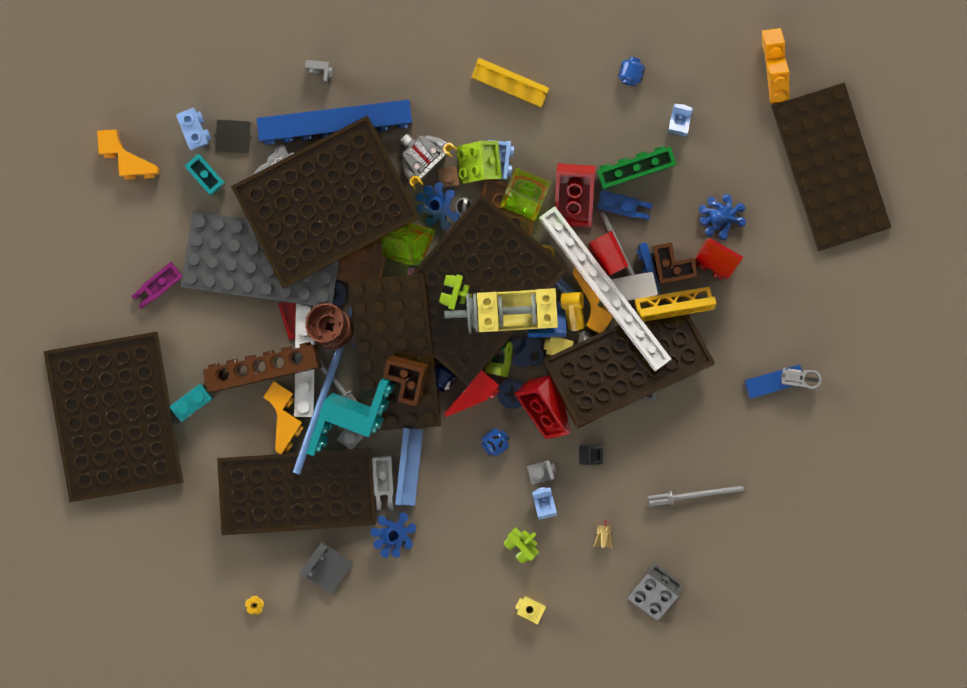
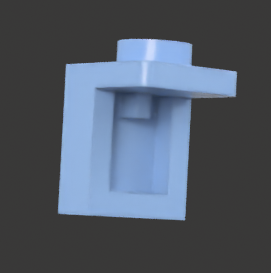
M674 104L668 133L687 137L693 111L692 107L684 104Z
M542 487L532 492L539 520L557 516L551 488Z

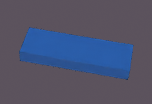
M800 364L786 368V370H802ZM782 370L744 380L749 399L793 386L781 383Z

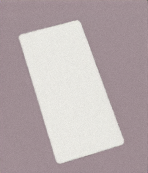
M653 272L611 279L627 301L658 295Z

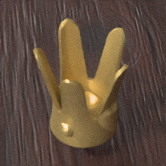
M606 520L604 526L598 525L597 536L593 547H599L601 543L602 548L606 546L608 549L610 547L613 549L611 538L612 526H606Z

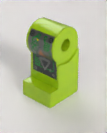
M506 341L489 361V366L486 365L485 373L508 378L513 350L511 342Z

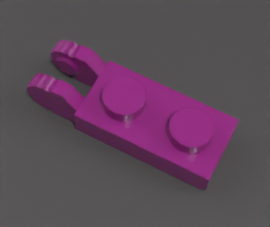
M170 262L141 285L142 287L131 298L135 300L146 291L149 297L139 305L140 309H143L181 280L183 275Z

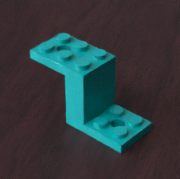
M382 378L379 381L371 407L335 393L328 396L323 402L306 454L314 456L318 451L321 452L323 447H326L329 437H327L328 430H331L334 424L366 437L376 433L377 429H380L384 418H381V416L389 406L390 401L387 398L390 393H393L396 383Z

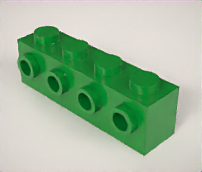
M665 145L654 148L655 152L647 154V151L638 153L636 158L630 160L628 157L620 159L618 164L612 166L610 163L599 166L600 170H597L596 173L602 190L675 167L677 164L671 146L665 148Z

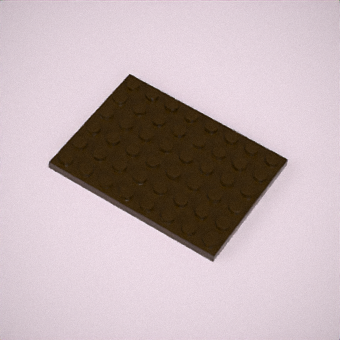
M368 115L231 186L282 289L420 219Z
M483 194L477 197L412 273H425L434 357L467 386L516 330L475 332V329H472V333H469L467 317L445 319L444 311H453V309L448 308L449 306L439 303L441 293L452 295L453 287L444 285L446 275L457 276L458 274L463 276L460 291L462 292L464 285H468V294L473 295V293H476L477 295V293L551 289L569 270ZM458 295L455 310H467V301H465V305L459 303L461 296Z
M158 332L44 351L69 503L184 483L172 410L169 407L171 404Z

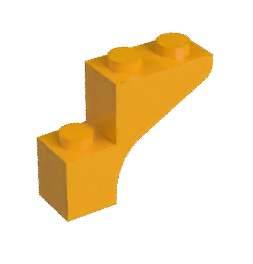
M781 28L763 30L762 47L766 62L770 103L785 102L790 100L789 69L785 59L784 37Z
M118 130L97 131L99 154L104 155V158H116V154H118L119 176L124 177L125 180H135L136 176H144V179H153L155 175H160V169L156 165L127 152L123 148Z
M575 267L572 275L590 304V317L585 326L598 334L606 330L613 316L605 305L597 306L600 299Z
M273 381L263 398L268 400L277 412L275 450L277 453L283 454L284 452H289L293 445L291 440L294 436L298 437L304 427L301 426L303 423L301 420L284 410L285 407L289 409L295 400L292 397L294 393Z

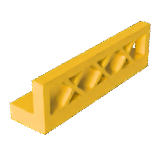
M478 58L471 76L474 80L540 108L549 91V88L481 58Z
M710 287L634 300L637 314L643 322L714 310L717 304L715 296L712 297ZM706 293L707 298L695 299L698 294ZM683 296L690 300L679 303L676 302L679 299V297ZM665 299L672 303L658 306L659 302ZM648 303L653 307L641 309L640 304Z

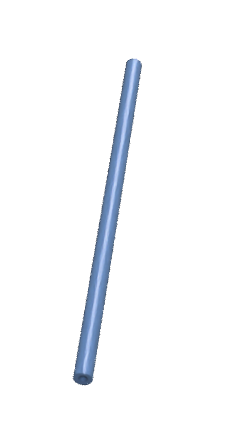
M350 306L348 316L352 319V311ZM344 347L334 352L293 470L295 474L300 475L309 443L323 402L328 396Z

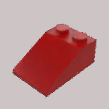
M557 163L555 207L570 226L592 227L596 169L594 165Z
M612 231L588 243L589 248L587 249L608 276L628 267Z
M708 238L703 242L698 251L695 262L697 263V268L706 271V269L712 271V276L722 281L723 278L729 279L743 259V256Z
M481 370L444 415L448 417L486 401L489 397L493 399L499 392L497 389L499 385Z
M550 375L527 380L514 393L544 439L565 436L571 433L565 405Z

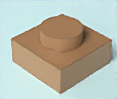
M456 166L437 169L439 181L443 184V188L460 186Z

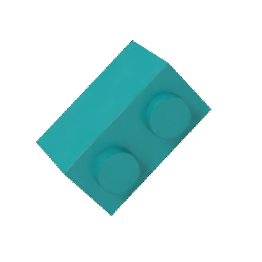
M199 153L185 165L186 169L211 196L215 195L226 185L223 179Z
M199 384L169 407L180 422H184L214 398L207 392L203 384Z

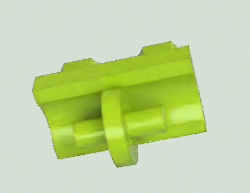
M458 274L457 276L446 275L444 285L453 287L452 295L441 293L439 303L455 310L457 298L460 295L459 303L465 305L469 286L464 285L462 292L460 291L463 276Z
M515 527L507 535L508 537L503 543L509 550L515 546L521 550L516 555L520 563L533 560L539 553L535 548L538 543L533 539L537 535L535 532L529 535L526 530L520 532Z

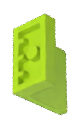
M477 141L457 146L461 184L481 180L502 179L498 141Z

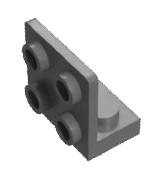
M322 541L299 575L303 578H308L323 590L332 594L353 563Z
M653 562L643 579L627 598L655 620H659L678 598L684 585Z

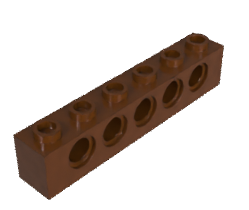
M311 342L299 344L300 347L295 349L292 346L281 348L282 352L274 353V350L263 352V356L256 357V355L245 356V360L239 362L238 359L226 361L227 364L221 366L219 363L210 364L208 369L203 370L207 392L214 393L322 368L318 346L311 345ZM298 353L302 355V361L299 364L295 362V356ZM279 358L284 360V365L281 368L277 366ZM261 362H264L266 366L263 372H260L258 369ZM243 366L247 368L245 376L240 374V369ZM225 370L229 373L227 380L222 378V373Z

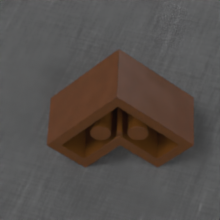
M672 242L652 246L659 284L698 277L695 258L675 261Z
M391 356L387 359L383 378L402 383L398 402L417 406L421 402L429 365L396 356Z

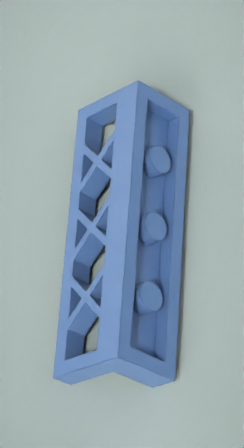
M403 428L395 505L415 506L423 436L422 429Z

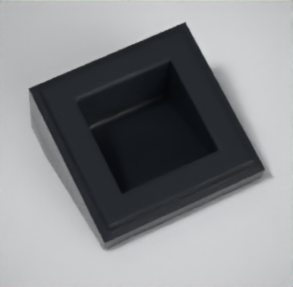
M580 445L579 464H603V445Z

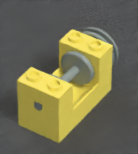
M555 288L477 293V295L473 293L471 298L470 294H466L467 310L444 311L445 319L467 317L469 333H472V329H475V332L558 328Z

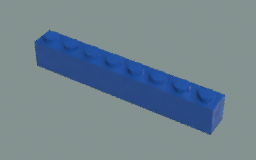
M401 100L257 118L259 141L261 143L264 142V145L276 144L275 141L283 140V143L295 142V138H302V141L313 140V136L320 135L321 138H325L367 115L374 128L378 129L379 132L389 131L390 127L397 126V129L409 128V125H412L410 101Z

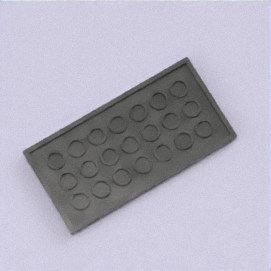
M192 212L181 287L309 306H317L321 303L333 305L340 260L282 289L247 219Z

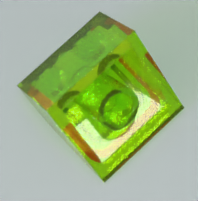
M516 167L500 206L536 221L552 181Z
M411 223L381 239L383 257L389 258L392 261L403 262L407 265L417 264L418 261L425 258L435 234V229Z

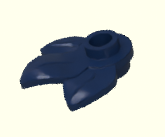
M527 334L526 340L519 338L511 340L513 351L516 354L511 362L515 366L526 367L529 364L538 366L542 363L545 355L541 349L542 342L540 337H528ZM533 353H537L539 355V358L537 360H533L531 358V355Z

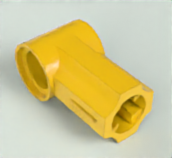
M562 293L561 307L565 310L568 329L571 331L584 329L583 293Z

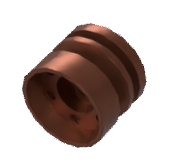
M321 303L315 306L306 317L305 328L307 334L327 349L337 350L346 346L354 334L352 319L337 306L330 303Z

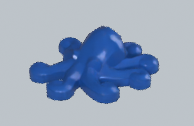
M441 182L434 185V190L430 185H427L423 188L424 193L420 192L416 195L417 201L425 203L419 204L417 211L433 215V217L426 218L425 222L427 225L432 226L440 219L441 228L447 230L451 226L447 221V216L452 221H457L460 218L458 212H452L449 208L455 192L448 190L444 195L442 191L444 186Z
M729 194L722 196V200L727 203L726 206L717 202L711 196L708 198L707 204L716 207L717 210L701 205L699 212L704 215L709 214L710 216L707 218L701 217L699 222L703 226L708 225L710 222L713 224V226L705 230V234L708 237L713 236L714 231L723 226L718 235L721 240H726L731 223H738L739 227L745 226L746 219L744 217H735L738 211L744 212L746 207L743 203H739L732 209V198Z
M400 513V520L396 523L386 520L385 516H379L377 519L378 524L385 525L388 528H372L370 530V534L373 537L380 538L373 542L374 548L380 549L385 544V547L380 550L383 558H388L392 547L391 555L394 558L400 557L399 550L402 546V540L405 541L403 544L405 549L412 548L413 543L406 533H414L416 525L410 523L408 527H403V524L408 520L406 513Z

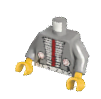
M407 133L400 140L407 148L402 154L401 164L403 173L412 188L417 190L415 188L416 183L423 185L421 180L446 154L452 157L453 155L449 153L450 150H457V148L452 143H447L441 138L429 135L425 137L420 136L415 141Z

